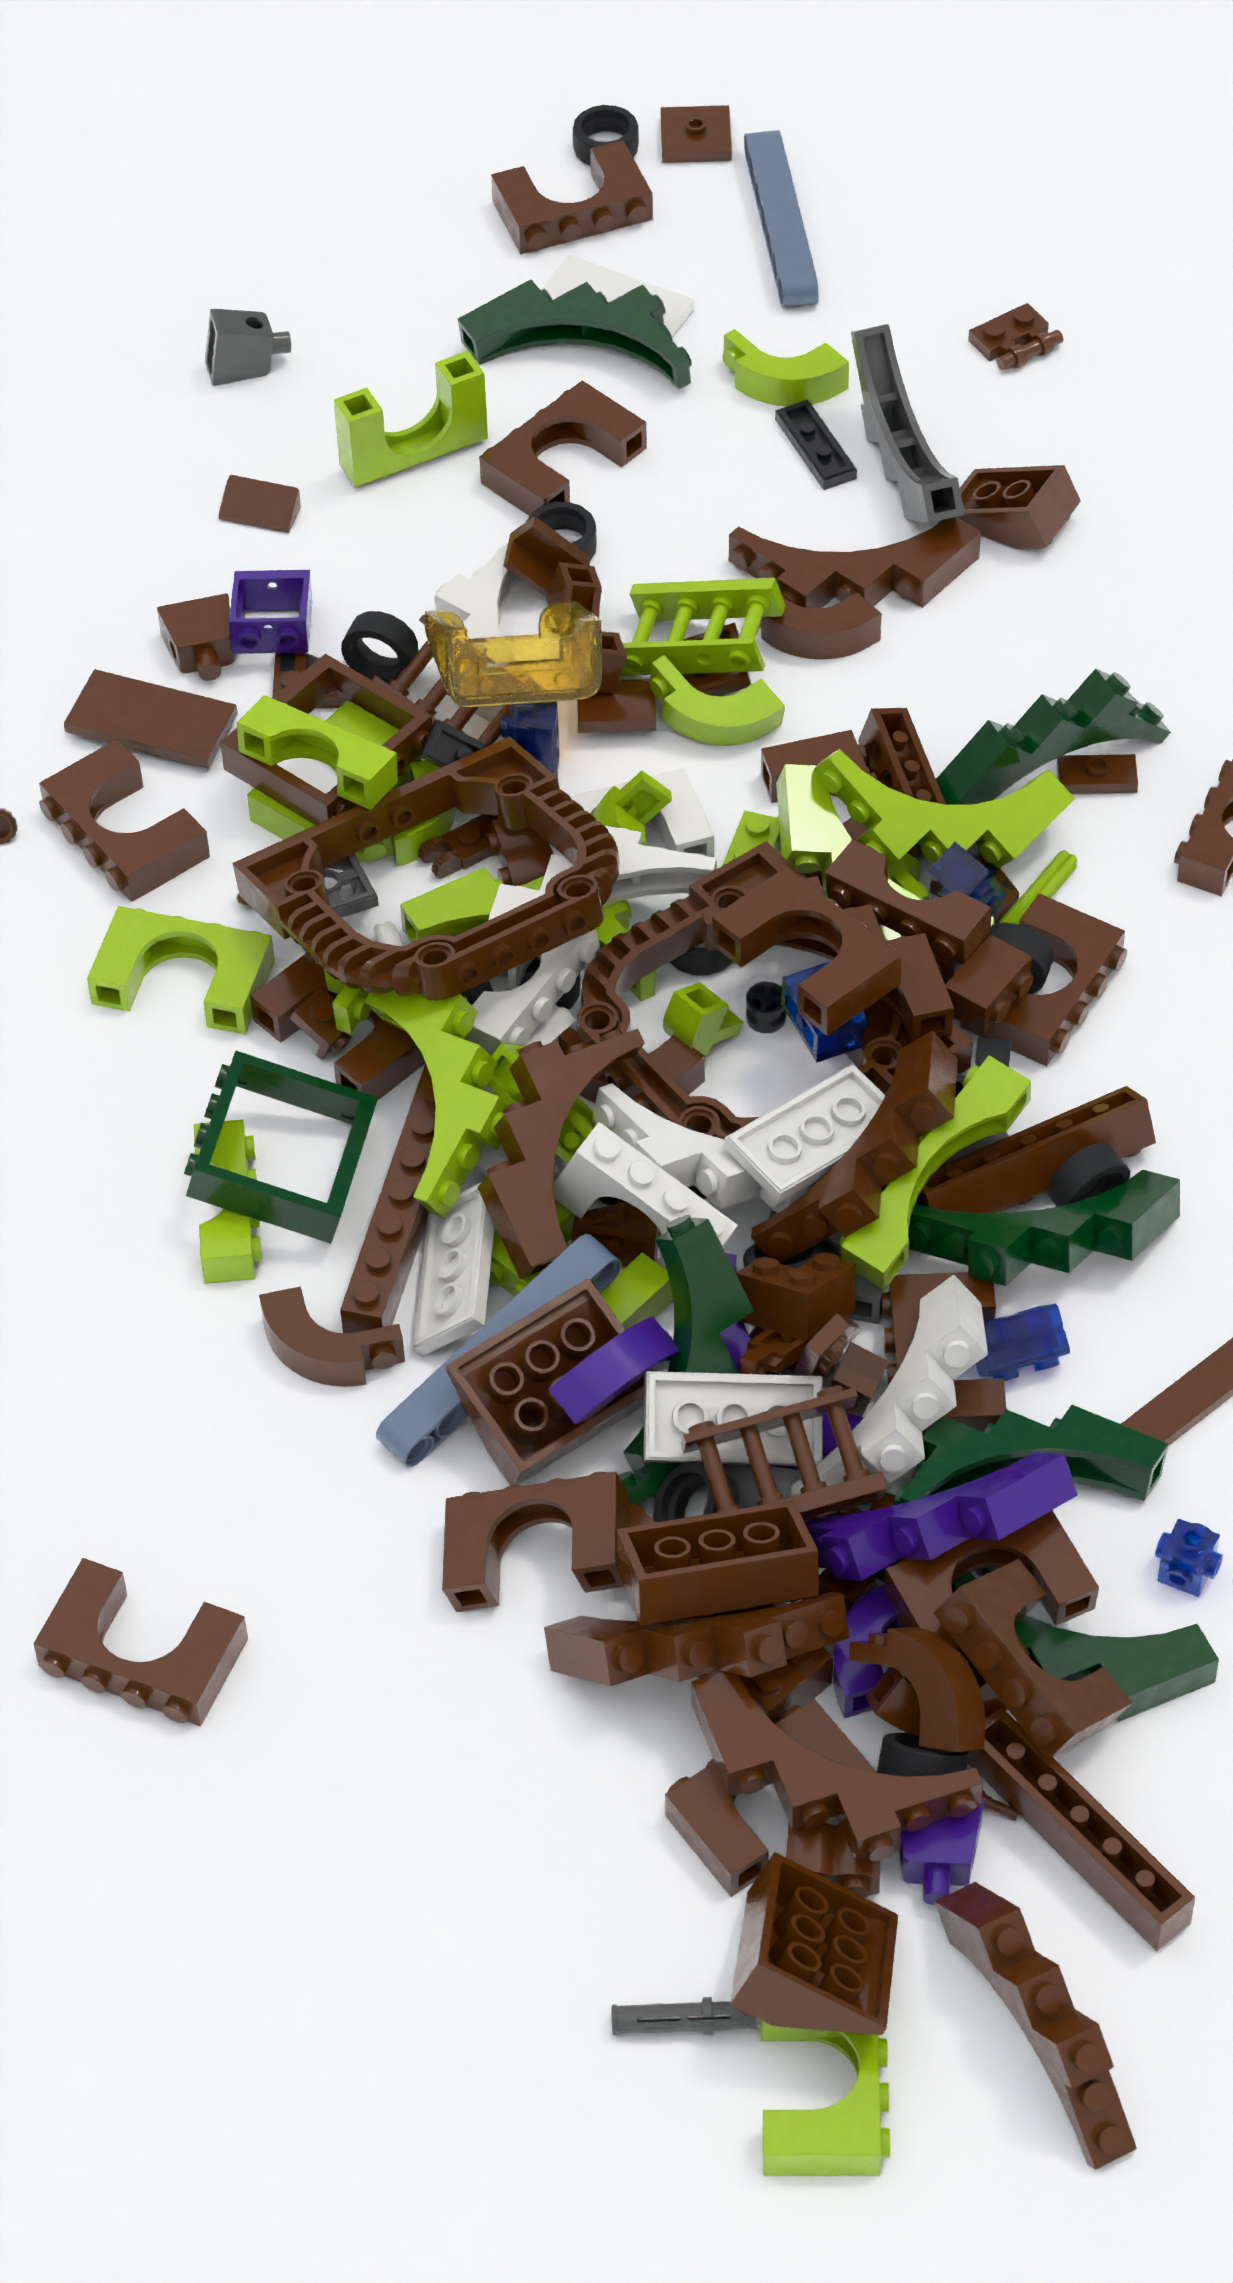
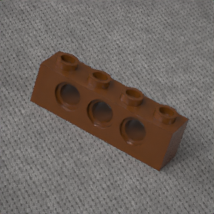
M907 707L871 708L858 739V743L863 744L865 747L869 771L876 774L879 782L893 790L915 799L946 805ZM918 843L907 852L913 857H925Z

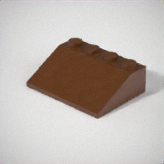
M589 1278L445 1366L487 1453L510 1486L519 1485L644 1406V1378H642L614 1398L592 1418L574 1424L548 1390L581 1361L625 1331Z
M774 1852L747 1892L730 2005L738 2008L746 2016L758 2018L772 2026L883 2035L887 2029L898 1914Z

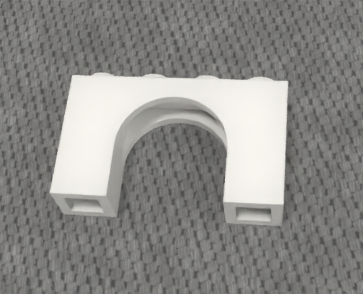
M685 768L651 776L671 791L672 801L645 826L658 833L669 850L714 857V834ZM629 781L623 782V783H621V784L613 785V786H616L617 788L621 789V788L624 787ZM613 786L586 791L570 797L579 803L584 811H588L593 815L602 798ZM550 844L554 855L563 856Z
M598 1122L553 1184L554 1199L579 1218L585 1215L596 1199L600 1197H614L624 1200L644 1212L656 1224L662 1235L668 1231L666 1226L670 1222L681 1216L690 1215L691 1218L709 1219L723 1246L738 1226L600 1122ZM661 1254L660 1257L657 1259L656 1263H658L660 1266L666 1269V1265Z

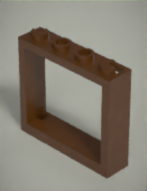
M326 653L273 697L277 701L286 703L309 714L335 692L396 727L399 731L382 746L397 753L398 776L418 757L432 726V715ZM237 728L220 741L223 769L314 825L332 818L333 815H339L358 806V804L338 796L337 785L325 794L277 764L270 766L239 752Z

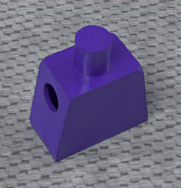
M983 1797L981 1806L975 1808L974 1811L966 1816L958 1818L949 1816L933 1821L930 1825L918 1831H901L898 1855L902 1878L908 1884H923V1901L925 1903L936 1906L934 1901L951 1894V1885L966 1886L970 1884L982 1825Z

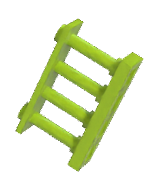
M754 578L633 584L629 595L640 620L632 642L623 643L627 658L621 676L650 675L652 662L663 655L667 657L681 674L764 671L765 664L755 641L762 617L782 616L786 606L776 579ZM726 618H745L738 639H719ZM710 619L703 640H684L691 620ZM674 620L667 641L648 642L655 621Z

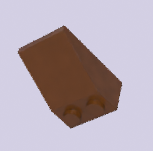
M1065 465L974 469L960 487L965 515L957 517L980 530L981 536L1016 549H1042L1051 544L1053 538L1064 523L1069 520L1081 499Z

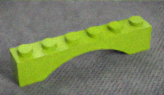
M990 1055L980 1067L975 1065L967 1073L962 1084L964 1088L955 1098L954 1118L919 1137L917 1168L889 1183L881 1193L879 1219L845 1238L842 1236L839 1245L841 1246L842 1260L856 1264V1273L884 1291L909 1259L908 1232L910 1217L917 1198L931 1175L948 1158L962 1148L985 1137L1007 1132L1031 1100V1080Z

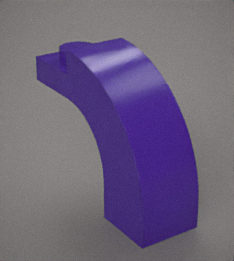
M652 1316L611 1339L566 1373L548 1390L574 1424L587 1421L623 1391L644 1378L646 1371L657 1372L667 1369L670 1359L680 1350L673 1342L669 1333Z
M884 1585L872 1590L853 1605L846 1614L850 1638L834 1644L833 1687L844 1719L873 1711L865 1697L884 1674L881 1665L850 1661V1642L867 1641L869 1633H887L890 1628L904 1627L884 1592Z

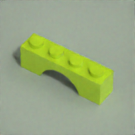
M263 695L237 721L239 752L270 766L294 758H309L321 761L329 765L337 773L338 796L372 810L398 782L396 752L266 695Z
M243 1119L224 1121L210 1165L257 1180L256 1168L248 1169V1161L256 1160L254 1135H245ZM201 1123L193 1124L194 1143ZM194 1147L195 1154L199 1155L201 1149ZM223 1209L214 1218L199 1224L200 1258L204 1284L255 1279L254 1262H262L260 1236L253 1237L252 1228H259L260 1220Z

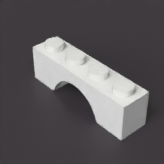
M596 929L537 956L541 961L538 970L521 986L502 992L484 991L472 1005L479 1013L474 1020L472 1030L466 1035L465 1039L480 1045L490 1056L493 1055L501 1043L526 1045L532 1032L540 1022L548 1019L556 1002L564 993L572 989L576 977L596 957V952L600 948Z

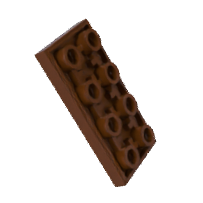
M94 669L65 719L64 729L66 733L106 743L118 739L129 749L209 769L221 746L220 741L226 737L238 715L237 704Z

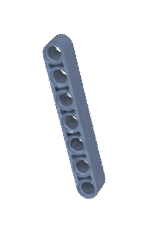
M780 130L744 133L746 163L780 304L782 307L818 303L817 276Z
M585 1234L580 1236L380 1423L376 1431V1439L405 1466L413 1467L419 1464L469 1417L445 1369L448 1363L587 1278L591 1280L599 1293L603 1292L618 1276L622 1262L592 1235Z

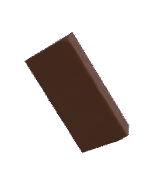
M229 475L218 517L221 520L290 533L301 509L300 491L297 487Z

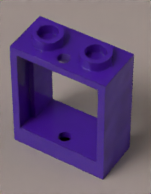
M310 569L234 571L229 616L232 654L309 652L313 604ZM275 583L277 586L270 587L268 584ZM299 610V617L245 618L246 611ZM269 625L272 628H264V626Z

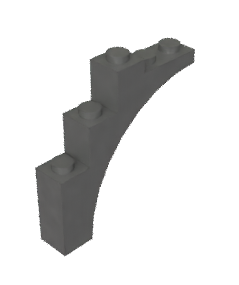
M882 324L850 331L864 402L860 406L867 441L879 443L885 479L898 482L904 518L931 523L965 515L958 477L950 474L938 462L929 448L912 410L897 361L890 325Z

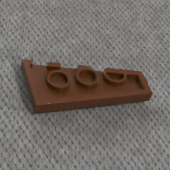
M837 1313L806 1344L792 1375L822 1376L823 1382L834 1371V1366L839 1361L838 1358L844 1352L843 1349L862 1329L850 1318Z

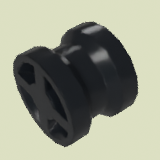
M759 982L749 988L746 994V1021L750 1028L760 1033H773L784 1026L786 1022L785 1007L787 1005L785 990L773 982Z

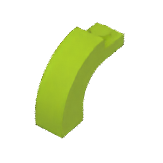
M735 328L723 335V362L729 370L735 371V388L752 399L777 406H790L807 399L811 404H816L831 399L849 389V361L827 342L803 355L777 357L758 349Z
M665 655L652 662L649 685L654 695L658 699L664 700L661 718L675 731L692 740L719 746L739 745L757 740L782 725L785 705L762 678L734 695L711 696L691 686Z
M427 760L410 763L411 781L440 767ZM456 807L355 853L360 863L393 855L397 867L420 859L417 853L423 843L436 835L442 837L443 834L451 830L456 815Z

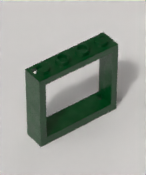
M235 1050L230 1066L221 1065L214 1086L221 1089L220 1095L212 1093L204 1114V1117L211 1119L210 1124L201 1123L193 1146L201 1149L199 1155L190 1153L184 1171L185 1175L191 1176L186 1196L332 1244L378 1097ZM236 1087L351 1124L327 1203L210 1165Z

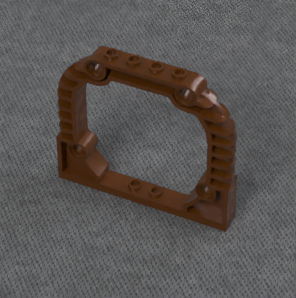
M507 737L389 791L372 810L358 805L232 863L239 895L284 940L291 937L334 979L340 980L342 984L353 989L363 988L367 993L382 995L395 990L401 997L422 994L429 1000L438 1001L454 997L599 927L604 919L602 906L611 896L612 885L619 875L620 860L618 847L608 829L601 822L596 821L592 814L584 811L583 807L575 800H572L566 792L560 790L557 776L511 737ZM454 807L463 814L499 816L500 823L507 828L520 829L530 827L575 865L551 878L546 885L545 894L459 935H429L405 946L373 942L356 932L330 907L323 868Z
M765 841L690 884L688 897L672 902L670 907L664 911L658 910L651 915L650 919L644 922L639 921L631 926V930L625 933L620 932L614 936L611 942L599 948L596 952V957L585 970L581 987L582 1008L579 1009L577 1014V1043L584 1042L589 1047L600 1043L599 1038L613 1030L622 1029L623 1033L631 1031L630 1010L622 1000L624 993L641 978L703 943V912L728 907L785 867L789 868L799 877L803 876ZM883 996L881 999L894 1010L888 1037H877L866 1044L863 1066L858 1069L886 1095L896 1069L898 1051L912 1042L903 1021L893 1006ZM953 1022L952 1034L939 1038L958 1059L957 1073L961 1074L971 1068L973 1041ZM643 1047L633 1058L602 1074L607 1085L614 1084L633 1101L658 1116L690 1130L725 1139L726 1136L759 1118L736 1117L727 1106L717 1099L706 1096H689Z

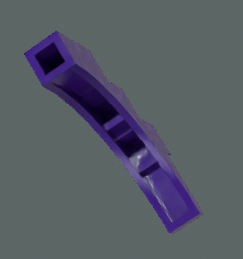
M1035 1452L1005 1468L937 1494L871 1511L805 1520L804 1523L818 1549V1568L830 1569L834 1578L862 1581L901 1558L930 1561L969 1538L1000 1540L1078 1495L1065 1454Z

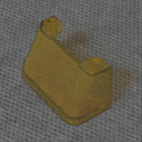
M576 601L556 602L545 607L539 616L538 634L469 639L467 629L456 613L450 610L425 611L426 638L449 698L459 706L479 707L579 700L594 695L601 685V620Z

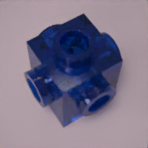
M1178 1518L1171 1534L1164 1531L1157 1544L1155 1557L1160 1558L1157 1581L1193 1596L1200 1597L1208 1578L1213 1580L1216 1578L1224 1555L1218 1553L1220 1534L1211 1531L1203 1524L1190 1523Z

